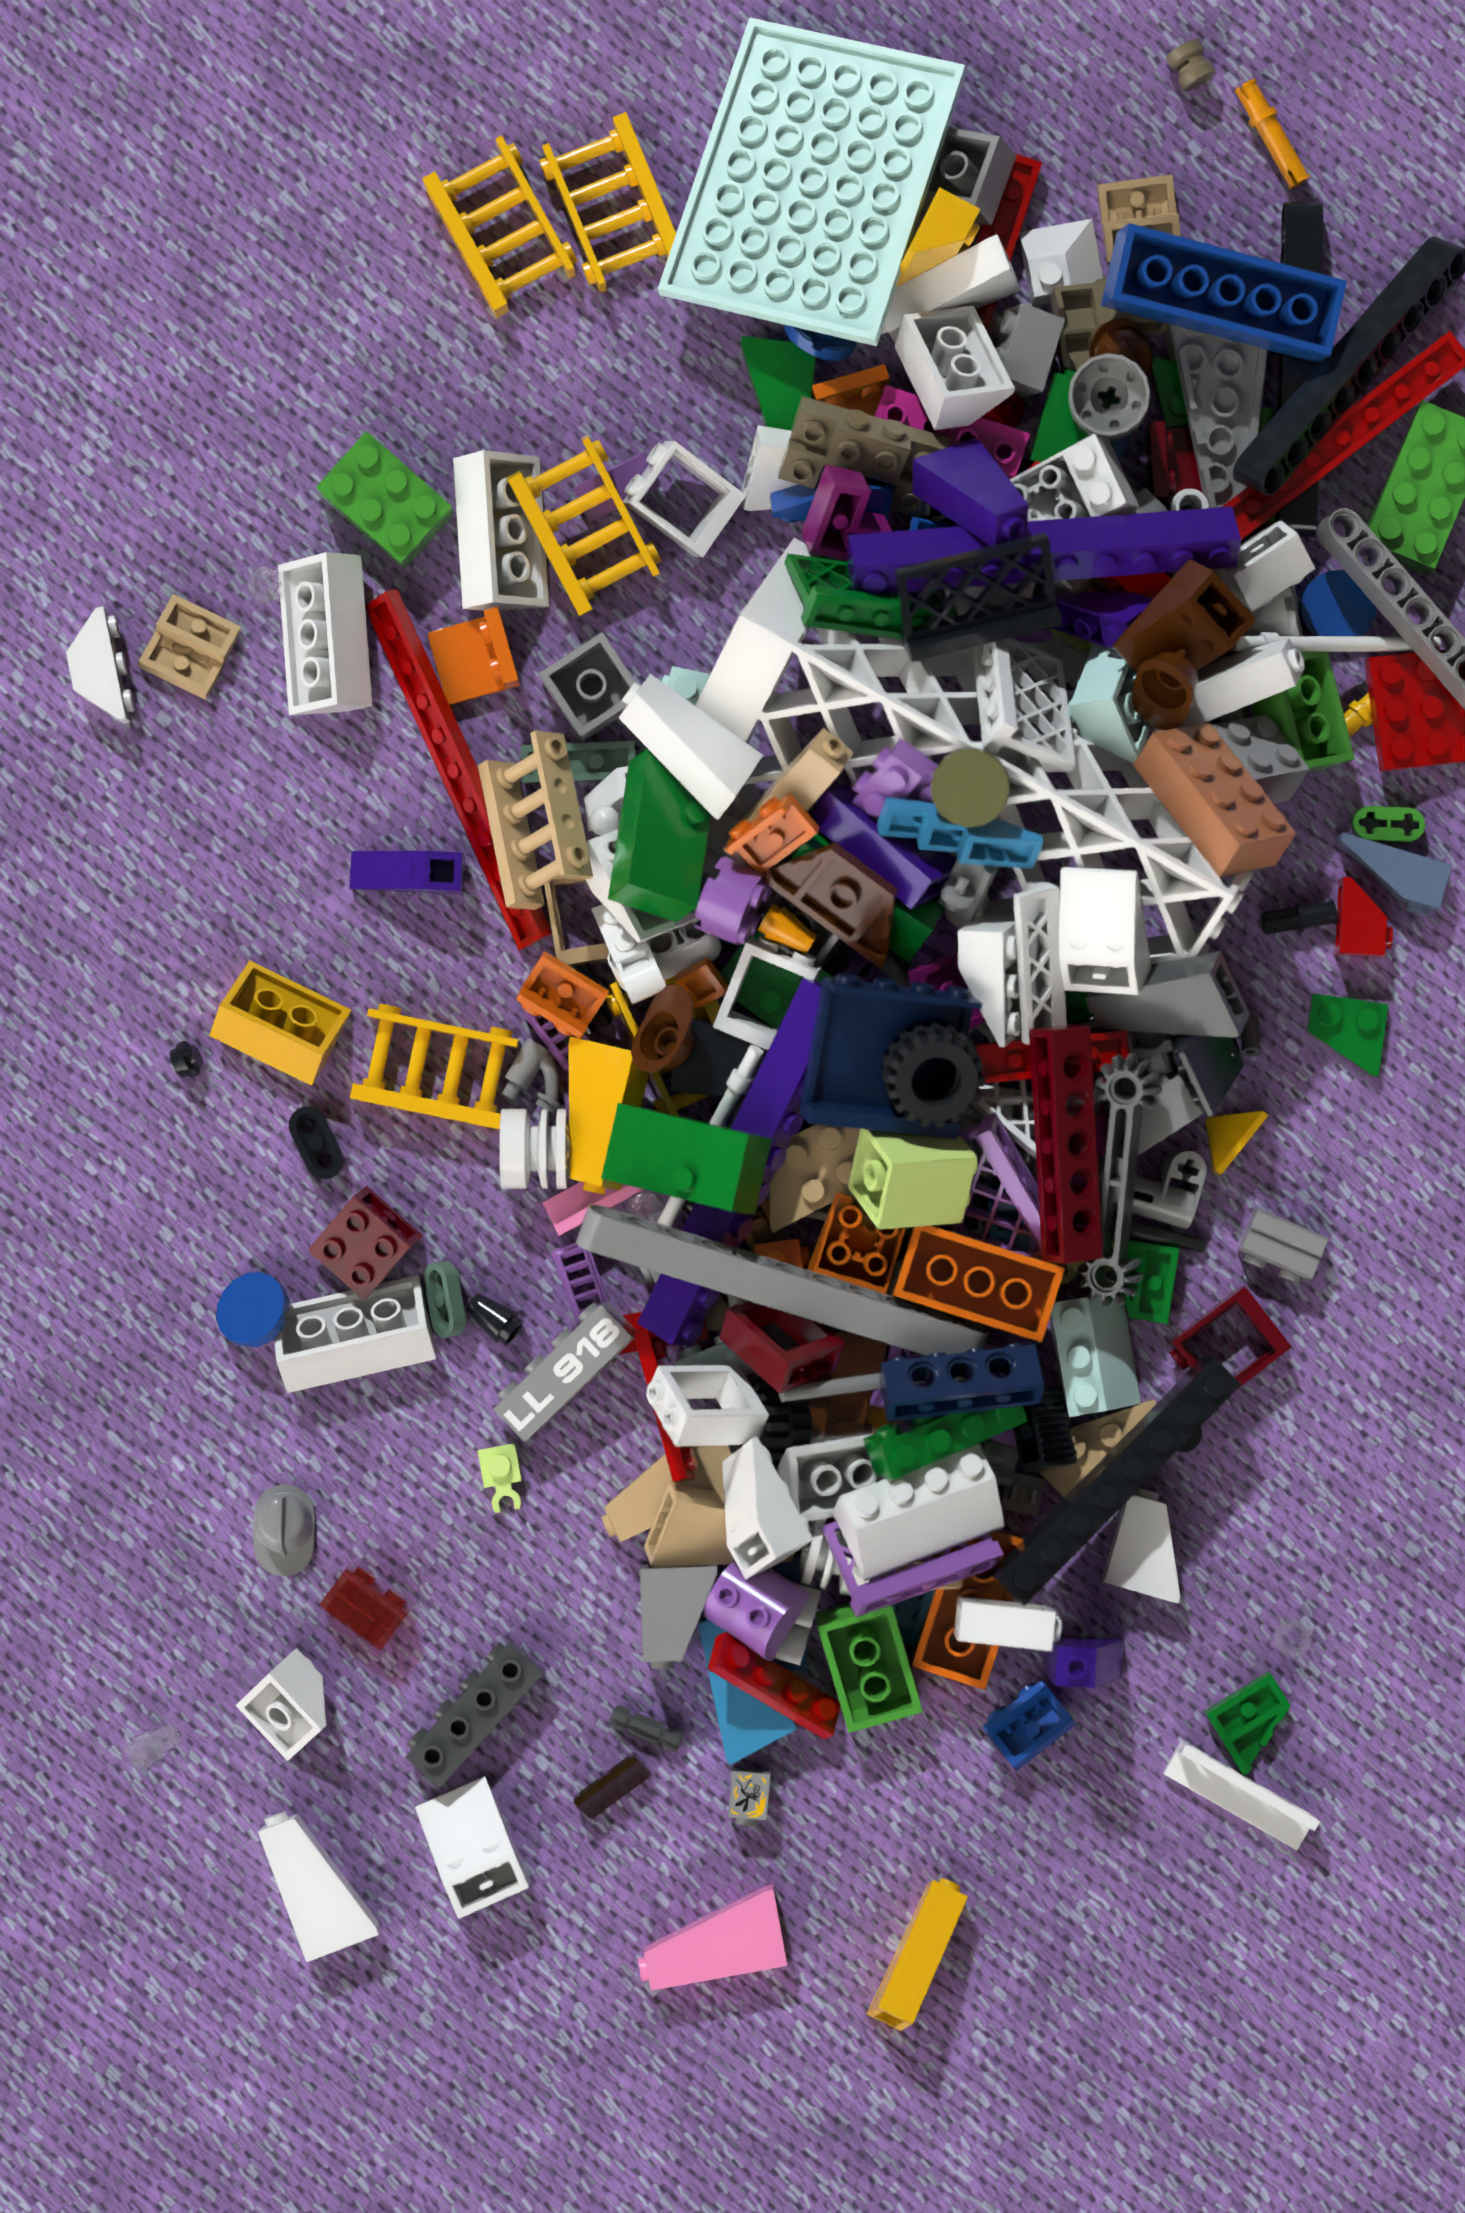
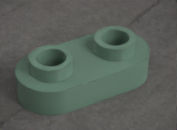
M449 1261L430 1263L424 1273V1283L433 1329L441 1338L459 1336L464 1331L467 1323V1313L463 1305L460 1288V1274Z

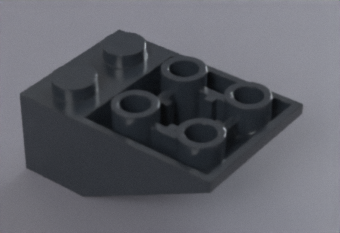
M1171 1034L1172 1036H1169L1175 1051L1173 1058L1180 1074L1186 1073L1190 1083L1187 1085L1195 1106L1202 1104L1207 1116H1213L1244 1066L1241 1049L1236 1038Z

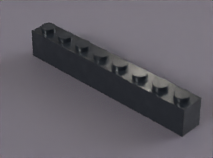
M1204 1355L1006 1556L990 1575L1017 1602L1025 1606L1241 1384L1215 1357Z

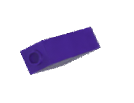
M973 438L913 459V494L989 546L1027 537L1028 503L980 440Z
M846 784L833 789L827 788L814 802L815 810L810 817L820 827L819 831L833 843L839 844L898 889L897 898L910 909L941 895V889L944 883L948 881L957 858L944 851L919 850L916 838L879 836L877 821L852 803L857 793Z
M1061 1635L1059 1643L1053 1642L1052 1651H1046L1045 1673L1055 1686L1096 1688L1121 1679L1124 1639Z

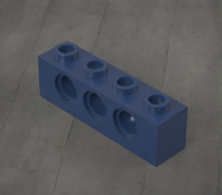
M1013 1343L1003 1348L989 1350L972 1348L964 1353L955 1354L937 1352L927 1357L913 1359L896 1357L888 1362H881L879 1377L887 1422L1040 1404L1044 1388L1035 1344L1023 1345ZM1000 1372L1006 1375L1007 1377L998 1378L993 1376L991 1373ZM954 1377H963V1378L967 1379L968 1381H967V1382H957V1381H955L953 1378H954ZM923 1381L930 1386L920 1387L915 1382Z

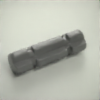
M616 1705L609 1720L611 1727L620 1731L626 1728L629 1730L628 1734L654 1745L657 1742L662 1743L661 1748L671 1752L678 1750L683 1738L681 1730L671 1726L669 1729L663 1728L664 1723L637 1712L634 1716L630 1714V1709Z

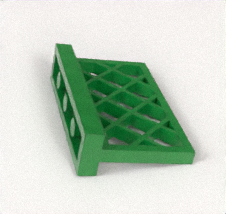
M787 554L784 564L805 607L800 618L805 627L901 640L900 630H902L897 592L872 594L852 591L851 581L848 580L850 576L847 562ZM936 590L926 600L937 608L942 604ZM921 591L910 592L918 596ZM953 605L947 613L955 617L958 616V612ZM921 607L911 619L912 627L926 624L934 614Z

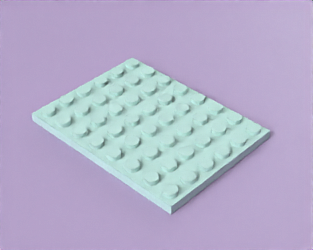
M749 18L658 286L659 294L669 298L877 346L901 274L900 264L911 244L967 73L966 66Z

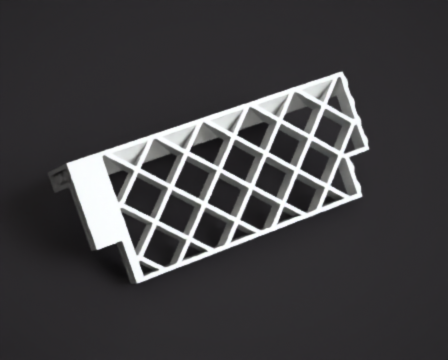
M793 538L741 612L695 705L747 744L759 722L762 721L776 754L760 759L725 812L742 820L751 805L760 797L755 783L776 780L800 754L802 748L789 716L821 711L829 732L839 738L846 747L853 751V754L843 768L846 770L852 787L865 770L870 774L874 772L872 763L885 746L891 750L900 738L932 761L931 755L954 752L957 749L971 747L982 749L997 757L1002 762L1009 776L1010 792L1007 803L995 819L1025 829L1015 804L1051 799L1063 831L1040 834L1043 836L1044 842L1033 869L1013 867L1023 892L1025 891V881L1037 878L1045 881L1038 863L1040 860L1074 856L1078 868L1105 869L1099 852L1134 847L1137 849L1148 878L1139 880L1142 906L1158 904L1169 935L1147 938L1151 965L1206 954L1210 945L1205 943L1208 937L1216 940L1227 921L1222 915L1225 911L1231 914L1234 912L1244 893L1242 892L1254 874L1253 870L1232 875L1227 887H1225L1212 867L1134 768L1135 762L1131 763L1083 739L1076 724L1072 722L1071 730L1076 766L1070 773L1005 745L995 754L983 749L982 742L970 741L961 725L980 724L972 647L911 662L899 639L878 637L881 644H859L854 633L820 628L814 629L818 632L824 645H802V641L812 627H805L800 618L805 606L784 562L788 553L824 559L831 558L810 553L805 543ZM935 589L943 603L946 599V590ZM1053 633V637L1049 641L1022 642L1063 661L1065 681L1074 688V690H1066L1069 704L1089 654L1075 648L1074 645ZM794 653H796L811 688L785 693L775 692ZM1009 653V655L1017 663H1019L1018 659L1012 653ZM1040 666L1047 675H1051L1049 669ZM1024 669L1025 673L1033 680V682L1037 683L1034 677L1026 669ZM935 676H956L964 692H943ZM1012 676V678H1013V680L1015 681L1016 685H1017L1020 689H1022L1023 687H1022V686L1015 680V678ZM877 677H899L907 693H886ZM1042 689L1041 691L1049 698V700L1052 703H1054V700L1050 697V695L1044 689ZM1027 695L1028 699L1036 706V708L1041 709L1039 705L1031 698V696ZM881 702L895 736L861 741L848 707ZM1015 702V707L1021 712L1023 716L1026 715L1025 712ZM1045 715L1044 717H1045V718L1052 724V726L1057 730L1058 727L1054 724V722H1053L1047 715ZM1151 726V727H1150V730L1155 733V732H1156L1155 727H1152V726ZM1017 729L1016 735L1026 739L1025 735ZM1047 742L1055 752L1060 753L1051 742ZM1120 770L1130 788L1112 789L1102 771ZM1045 772H1065L1075 790L1054 789ZM812 805L807 810V813L810 816L815 810V807ZM1148 819L1158 838H1139L1130 820ZM948 852L949 854L957 858L956 852ZM986 893L982 902L983 914L1015 916L1014 898L990 901ZM1220 896L1221 899L1200 932H1194L1183 901ZM1095 1016L1086 1019H1082L1081 1021H1095L1096 1018Z

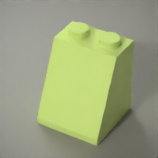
M860 1129L848 1188L878 1230L962 1223L965 1209L970 1203V1187L973 1175L977 1172L978 1168L977 1156L963 1138L957 1136V1139Z

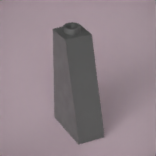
M1221 951L1151 965L1152 969L1139 995L1088 992L1086 996L1089 1012L1095 1016L1100 1028L1107 1030L1233 1038L1241 1035L1250 1015Z

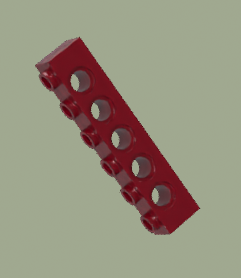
M1063 1025L1029 1029L1042 1261L1067 1264L1102 1259L1104 1238L1100 1218L1101 1195L1098 1183L1099 1157L1096 1148L1097 1119L1094 1112L1093 1091L1095 1081L1092 1075L1091 1052L1093 1044L1090 1037V1026Z

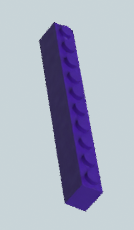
M1232 506L1028 521L1027 537L1041 533L1048 535L1054 581L1176 572L1189 559L1209 569L1237 567L1241 543ZM961 526L848 535L847 566L852 591L872 594L897 592L894 569L988 547L989 545ZM1040 547L1026 550L1018 561L1031 568L1040 557ZM1000 558L990 559L982 567L981 571L994 577L1005 561ZM961 567L950 569L943 580L956 586L967 571ZM1013 567L1001 583H1019L1025 576V573ZM923 576L906 580L907 590L922 591L930 580ZM975 576L968 587L987 586L988 583ZM937 586L935 589H944V588H942V587H940V586Z
M806 978L802 979L731 1129L772 1138L755 1213L759 1205L767 1198L769 1184L776 1170L785 1161L786 1149L793 1135L799 1131L803 1123V1117L799 1114L822 982ZM695 1202L682 1231L739 1248L742 1240L747 1237L752 1229L754 1214L728 1211ZM660 1274L637 1324L671 1345L691 1347L692 1343L700 1336L703 1330L702 1323L709 1308L716 1303L720 1292Z

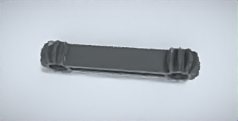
M1130 1053L1126 1060L1120 1054L1114 1056L1112 1064L1105 1063L1100 1068L1105 1077H1099L1095 1081L1096 1086L1105 1089L1104 1092L1097 1096V1100L1105 1101L1108 1099L1111 1103L1100 1208L1101 1230L1104 1238L1102 1245L1103 1258L1084 1261L1085 1263L1077 1267L1076 1272L1086 1277L1079 1282V1287H1090L1092 1289L1088 1296L1089 1300H1094L1098 1295H1101L1103 1306L1111 1304L1113 1299L1118 1305H1121L1127 1301V1295L1134 1296L1138 1292V1287L1135 1283H1139L1144 1275L1134 1270L1141 1264V1259L1134 1258L1130 1260L1128 1257L1142 1110L1143 1106L1153 1109L1157 1105L1154 1095H1159L1163 1087L1152 1082L1160 1077V1072L1153 1071L1149 1073L1147 1068L1151 1064L1150 1059L1146 1058L1138 1064L1136 1053ZM1122 1078H1129L1135 1083V1095L1124 1091L1121 1084ZM1126 1111L1127 1122L1125 1131L1123 1157H1121L1124 1117ZM1116 1203H1118L1115 1241L1113 1249L1112 1237ZM1104 1265L1110 1266L1116 1271L1117 1281L1109 1280L1104 1275Z

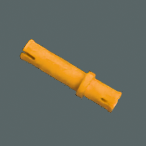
M1253 78L1243 83V87H1237L1234 93L1238 96L1250 117L1248 123L1251 129L1256 128L1288 184L1289 190L1303 184L1302 181L1309 180L1311 176L1307 173L1278 122L1276 108L1269 106L1256 79Z

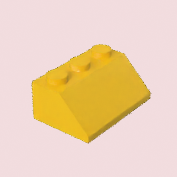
M939 187L900 264L901 274L897 287L967 250L980 228V225L974 222L980 208Z
M249 960L220 1003L209 1036L312 1086L325 1066L351 1013V1009Z

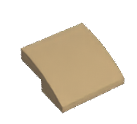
M1172 174L1096 184L1107 262H1111L1117 231L1129 223L1181 237Z
M173 594L156 623L154 635L138 661V668L207 700L238 638L241 626Z

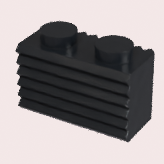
M1061 1389L1043 1390L1040 1404L1023 1406L1028 1421L1013 1428L1022 1473L1055 1470L1075 1464L1077 1458L1074 1457L1076 1452L1074 1450V1443L1071 1440L1073 1436L1069 1434L1071 1428L1068 1427L1070 1421L1066 1419L1068 1415L1066 1413L1067 1406L1064 1403L1065 1398L1062 1397L1063 1391Z

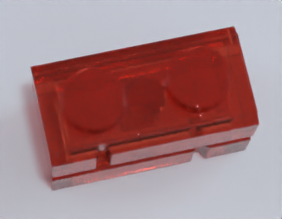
M348 1566L319 1606L381 1651L410 1611L404 1607L407 1600L390 1588L386 1593L373 1584L376 1578L361 1566H357L355 1570Z

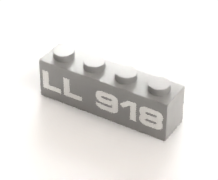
M609 1301L602 1303L599 1307L595 1302L588 1306L578 1316L582 1323L572 1333L568 1328L565 1329L552 1341L551 1345L555 1349L545 1359L540 1354L524 1369L528 1374L525 1379L519 1384L513 1380L497 1395L501 1402L493 1410L524 1443L533 1438L634 1340L633 1333L637 1332V1330Z

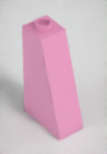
M773 1884L766 1885L645 1946V1957L638 1958L641 1980H649L650 1989L653 1991L787 1966Z

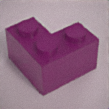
M828 464L825 465L801 531L810 553L847 561L848 535L892 531L885 515L864 511L871 490L861 472Z

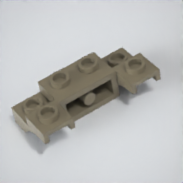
M1107 277L1098 279L1093 283L1054 287L1050 295L1053 314L1065 319L1056 347L1061 372L1062 370L1077 371L1082 364L1090 359V342L1095 332L1104 323L1115 318H1127L1136 322L1144 335L1164 333L1170 361L1176 360L1169 324L1101 306Z
M802 396L779 468L778 479L815 489L823 465L828 464L861 472L864 477L894 485L889 510L924 519L927 503L913 494V459L947 448L949 437L903 425L896 420H885L868 415L860 410H850Z

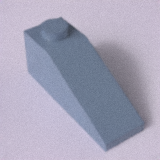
M1344 832L1337 836L1336 844L1397 901L1406 903L1405 910L1427 916L1428 911L1434 912L1440 909L1452 869L1451 864Z

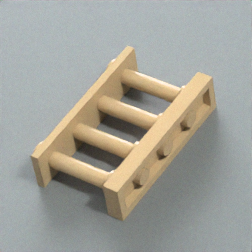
M535 730L530 733L534 753L518 763L486 760L478 765L507 908L536 910L545 905L541 886L558 876L587 880L594 877L564 734ZM538 769L541 789L523 799L519 779ZM545 804L549 824L530 834L527 814ZM552 840L556 860L538 870L534 850Z

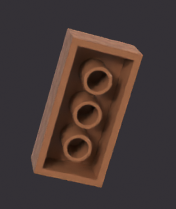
M1209 722L1152 733L1133 765L1219 878L1276 865L1296 834L1286 821L1284 815L1275 807L1264 793L1262 787L1253 779L1242 765L1240 759L1234 755L1220 737L1218 731Z

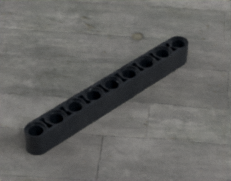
M1283 203L1281 216L1282 264L1322 274L1323 203ZM1279 353L1278 411L1321 361L1316 363ZM1318 481L1276 513L1277 521L1281 520L1296 531L1299 537H1315Z
M1435 236L1430 237L1335 345L1331 356L1322 360L1239 456L1233 469V478L1237 483L1266 496H1271L1279 490L1464 275L1465 248Z

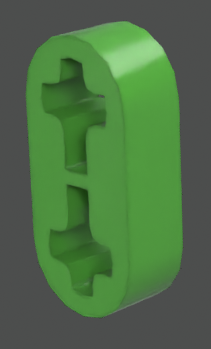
M1366 806L1358 810L1352 817L1351 829L1355 836L1374 842L1411 843L1423 834L1425 820L1419 811L1412 808ZM1367 813L1372 814L1373 821L1385 822V827H1376L1372 829L1371 834H1367L1366 828L1359 826V820L1365 819ZM1405 815L1410 816V822L1416 823L1417 829L1411 830L1409 836H1406L1402 828H1391V822H1401L1404 820Z

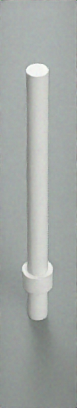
M1260 632L1258 636H1242L1231 648L1232 651H1246L1290 637L1294 649L1298 648L1300 652H1415L1402 637L1279 636L1276 632ZM1434 637V647L1436 650H1440V638Z
M750 1045L738 1069L732 1070L726 1082L728 1088L710 1120V1124L725 1127L741 1095L747 1094L754 1080L752 1074L764 1053L761 1048ZM670 1196L657 1223L672 1227L686 1200Z

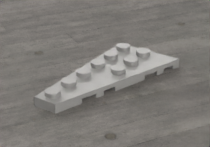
M1169 324L1202 493L1207 498L1209 508L1222 507L1247 488L1234 480L1233 469L1239 456L1258 435L1267 350Z

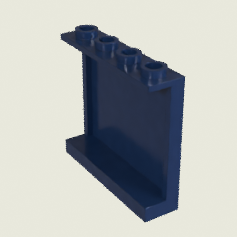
M838 973L836 978L823 977L799 1114L810 1124L957 1139L960 1124L958 1122L953 1124L951 1118L944 1120L945 1127L937 1128L934 1121H930L929 1126L924 1127L919 1125L917 1119L910 1122L904 1117L902 1111L900 1113L897 1111L884 1086L885 1083L882 1079L881 1069H885L882 1059L884 1053L890 1054L888 1048L890 1041L893 1039L898 1042L901 1039L898 1032L906 1028L909 1033L915 1030L913 1024L920 1021L923 1027H929V1020H938L941 1027H944L947 1022L954 1025L957 1032L961 1030L968 1037L973 1008L982 1009L983 1003L971 995V990L958 986H949L948 991L934 990L933 985L923 982H911V987L897 986V982L894 980L879 977L874 978L873 983L862 982L860 977L846 973ZM940 1057L922 1062L913 1073L912 1085L923 1090H933L943 1086L952 1076L954 1063Z

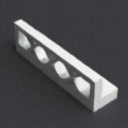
M1039 878L1025 881V891L1013 894L1022 1042L1030 1045L1029 1029L1067 1025L1065 990L1059 961L1060 890L1058 886Z
M1182 1739L1163 1771L1164 1775L1295 1850L1299 1849L1309 1829L1315 1831L1320 1823L1311 1813Z

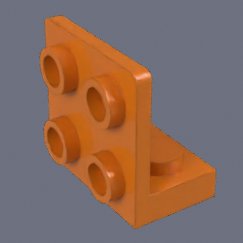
M883 364L812 385V399L850 410H860L868 415L875 416L885 385L889 384L890 378L886 365Z
M498 606L483 610L485 617L428 633L442 689L449 705L520 686Z

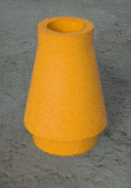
M774 903L757 929L765 934V939L793 948L805 955L817 937V934L808 929L784 905L780 908Z

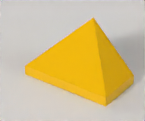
M1255 1111L1206 1118L1211 1171L1217 1176L1222 1175L1269 1116L1267 1113Z

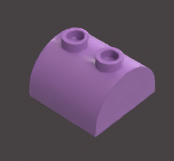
M734 1560L714 1584L705 1604L704 1616L767 1661H772L811 1595L772 1568L745 1580Z

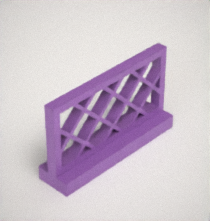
M994 1112L982 1117L980 1124L958 1133V1136L962 1137L965 1142L976 1139L983 1151L981 1158L977 1159L978 1168L971 1183L970 1200L973 1192L995 1199L990 1213L969 1205L965 1209L964 1218L965 1215L987 1221L983 1235L967 1230L963 1222L951 1224V1226L959 1235L1038 1259L1042 1257L1038 1184L997 1113ZM981 1170L998 1176L1001 1182L999 1190L977 1184ZM999 1201L1016 1207L1019 1212L1017 1221L995 1215ZM991 1223L1013 1230L1009 1243L987 1237ZM1017 1232L1033 1237L1038 1246L1029 1250L1014 1246L1013 1243Z
M837 1521L824 1525L822 1528L852 1598L850 1605L856 1617L995 1568L1004 1555L998 1541L993 1542L989 1533L979 1537L981 1542L971 1546L964 1543L953 1547L958 1549L957 1551L949 1553L951 1548L947 1549L943 1556L938 1558L926 1557L919 1560L924 1563L914 1566L915 1562L909 1564L907 1569L901 1571L892 1570L885 1573L887 1576L879 1578V1576L874 1577L873 1581L858 1586L852 1573L855 1560L850 1549L840 1545L835 1534L841 1531ZM846 1557L852 1559L850 1565L848 1564Z

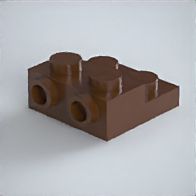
M833 1372L810 1382L861 1375ZM873 1390L808 1398L812 1419L810 1444L872 1434L873 1422L866 1421L867 1405L873 1406L870 1405Z

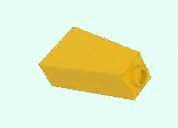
M570 1036L568 1044L569 1138L571 1142L569 1149H571L569 1156L570 1179L584 1182L582 1190L605 1195L606 1188L621 1191V1183L601 1179L617 1104L641 1107L649 1073L637 1068L633 1063L630 1050Z
M940 1878L939 1882L932 1880L927 1884L866 2015L900 2031L914 2023L968 1898L967 1895L960 1893L961 1887L958 1884L944 1878Z

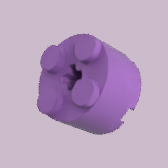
M723 856L714 867L721 870L718 877L714 879L709 877L704 886L695 913V918L700 921L695 923L694 926L696 929L735 945L745 944L749 936L755 937L757 935V929L763 921V916L758 913L763 901L768 902L774 889L762 881L765 872L753 870L748 865Z

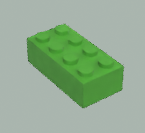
M1422 400L1414 410L1367 526L1402 566L1428 576L1436 568L1465 498V417Z

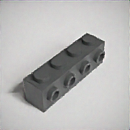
M512 1640L506 1646L499 1642L484 1658L489 1665L480 1675L473 1670L460 1684L459 1688L463 1691L460 1697L454 1703L447 1699L432 1715L438 1721L427 1732L421 1727L407 1743L411 1751L407 1754L406 1758L439 1788L545 1672L539 1664Z

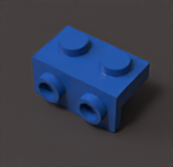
M1043 1680L1037 1684L1031 1683L1025 1686L1018 1693V1699L1007 1707L1002 1706L993 1711L987 1718L988 1722L982 1727L1016 1771L1076 1725V1722Z

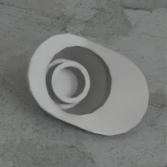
M282 1484L273 1486L263 1492L256 1502L253 1522V1546L256 1559L262 1568L273 1575L283 1577L295 1575L306 1568L313 1556L315 1513L313 1503L307 1493L297 1486Z

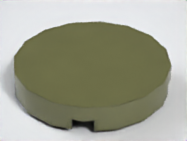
M974 747L957 749L945 756L935 769L931 782L932 800L939 813L951 823L967 828L983 826L997 818L1006 806L1010 792L1008 772L1002 762L993 754L991 755L982 749Z

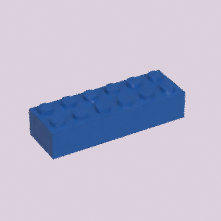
M1129 223L1117 231L1101 306L1317 363L1331 356L1347 281Z

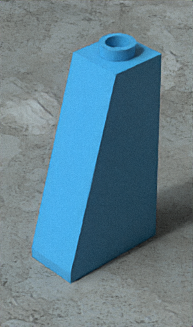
M704 1616V1619L699 1621L698 1626L708 1669L715 1638L725 1631ZM708 1670L725 1757L729 1765L797 1730L796 1722Z

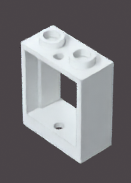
M665 441L663 444L658 443L646 459L649 465L643 474H636L626 486L624 492L628 495L623 503L690 555L703 558L746 495L676 441ZM671 457L719 493L689 537L641 502Z
M759 935L758 939L750 938L744 946L713 1028L769 1050L778 1029L732 1011L753 956L814 981L818 980L823 966L816 964V958L807 953L805 955L798 950H794L793 954L780 949L779 943L767 940L762 935Z
M739 1365L658 1366L652 1382L649 1383L646 1396L648 1402L654 1408L662 1422L663 1428L667 1431L675 1446L744 1445L756 1436L758 1439L760 1438L769 1416ZM716 1398L722 1409L692 1410L686 1399Z
M958 1596L954 1636L958 1641L1052 1651L1053 1642L1059 1643L1062 1620L1058 1619L1056 1612L1051 1606L1029 1603L1024 1606L1019 1602Z

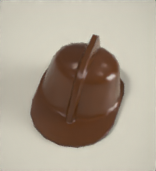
M1115 318L1104 323L1095 332L1090 342V358L1107 353L1123 355L1137 363L1146 377H1149L1152 371L1151 364L1154 362L1153 354L1142 329L1136 322L1127 318Z
M1183 648L1176 653H1160L1151 660L1142 662L1137 670L1132 689L1134 709L1143 721L1161 730L1176 729L1184 724L1188 718L1194 691L1198 683L1197 671L1185 659L1186 650Z
M675 984L666 986L656 994L651 1002L645 1018L632 1041L631 1055L633 1063L639 1070L652 1073L658 1072L663 1068L672 1069L683 1064L691 1055L695 1041L691 1026L693 1002L689 992L684 987Z

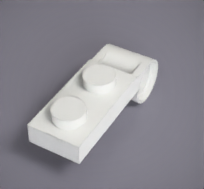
M603 904L592 908L593 915L631 1003L634 1004L662 991L666 984L647 940L638 943Z

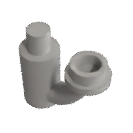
M527 1038L505 1075V1078L509 1081L502 1094L515 1101L521 1089L528 1090L539 1070H542L545 1082V1095L538 1092L537 1097L539 1098L535 1104L543 1109H548V1112L555 1115L557 1109L563 1108V1105L558 1103L559 1077L557 1065L548 1049Z

